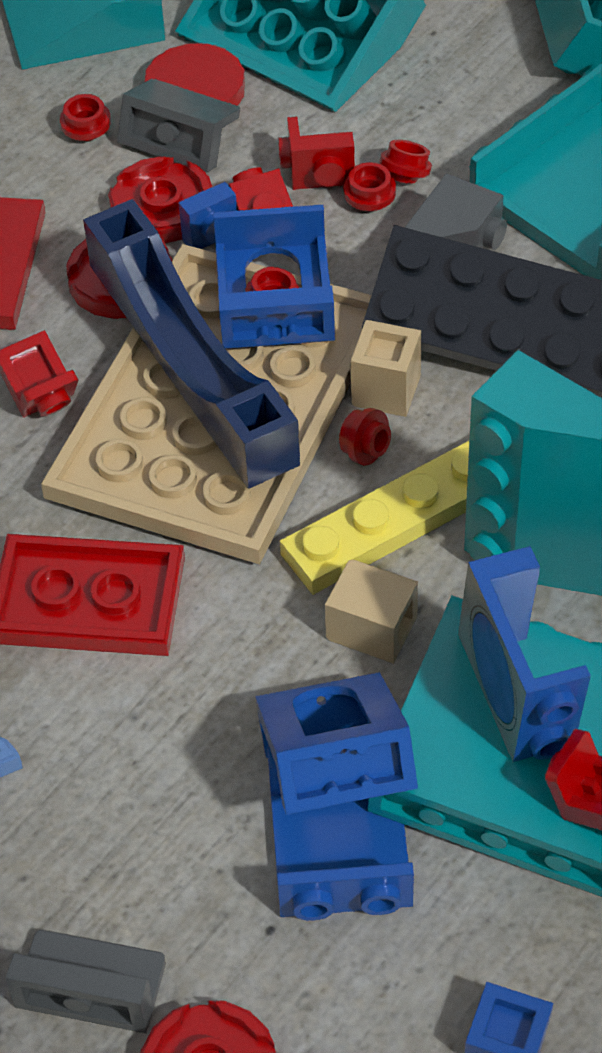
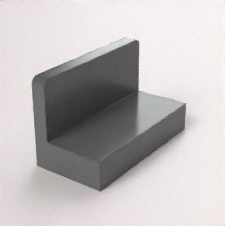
M150 79L123 94L117 142L156 156L174 157V162L186 166L187 160L197 164L204 172H209L217 167L222 128L239 118L240 107L157 79Z
M38 930L34 935L28 956L13 953L6 981L15 1008L147 1034L166 961L164 954L157 951L47 930Z

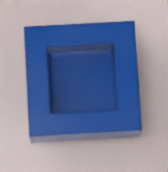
M226 182L178 202L182 241L188 246L199 249L215 243L213 212L237 211L236 194Z
M486 982L465 1042L464 1053H540L552 1016L554 1003Z

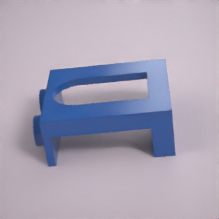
M324 205L213 212L222 345L224 348L335 341L334 297L332 285L330 286ZM270 253L286 255L298 264L302 288L245 292L247 266L252 260L261 255Z
M380 672L255 696L265 757L268 758L267 746H269L276 763L282 805L286 815L418 789L410 727ZM323 696L324 700L318 702L317 698Z

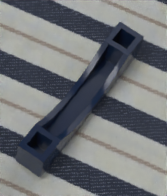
M134 199L83 219L90 267L248 489L253 488L300 466L298 419L269 380L258 378L246 370L229 354L213 334L186 291L158 231Z

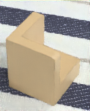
M370 320L365 321L350 361L352 404L355 407L365 409L371 407L379 409L384 413L407 417L421 375V330Z
M349 560L325 603L326 638L331 642L394 664L417 618L418 581L357 560Z

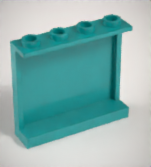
M601 63L595 69L586 71L577 82L566 90L550 97L545 105L530 116L518 120L509 131L494 142L478 149L474 156L470 158L469 165L471 183L504 195L502 219H505L509 225L582 275L602 280Z
M451 595L401 709L410 727L418 789L369 798L368 811L602 897V830L563 820L545 780V774L552 758L539 760L530 757L516 762L512 761L458 635L463 599ZM531 621L527 639L518 641L534 679L586 665L591 678L578 729L590 733L598 754L602 756V643L587 642L558 632L548 624Z

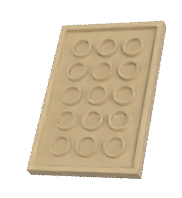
M182 244L172 263L197 310L222 344L216 253ZM250 263L245 274L246 285L258 270L266 268V266ZM292 274L299 288H302L301 276ZM330 284L333 288L335 341L226 349L246 370L258 378L269 380L298 419L300 466L248 489L133 327L42 481L41 487L44 499L260 565L351 384L350 361L362 331V324L371 295Z

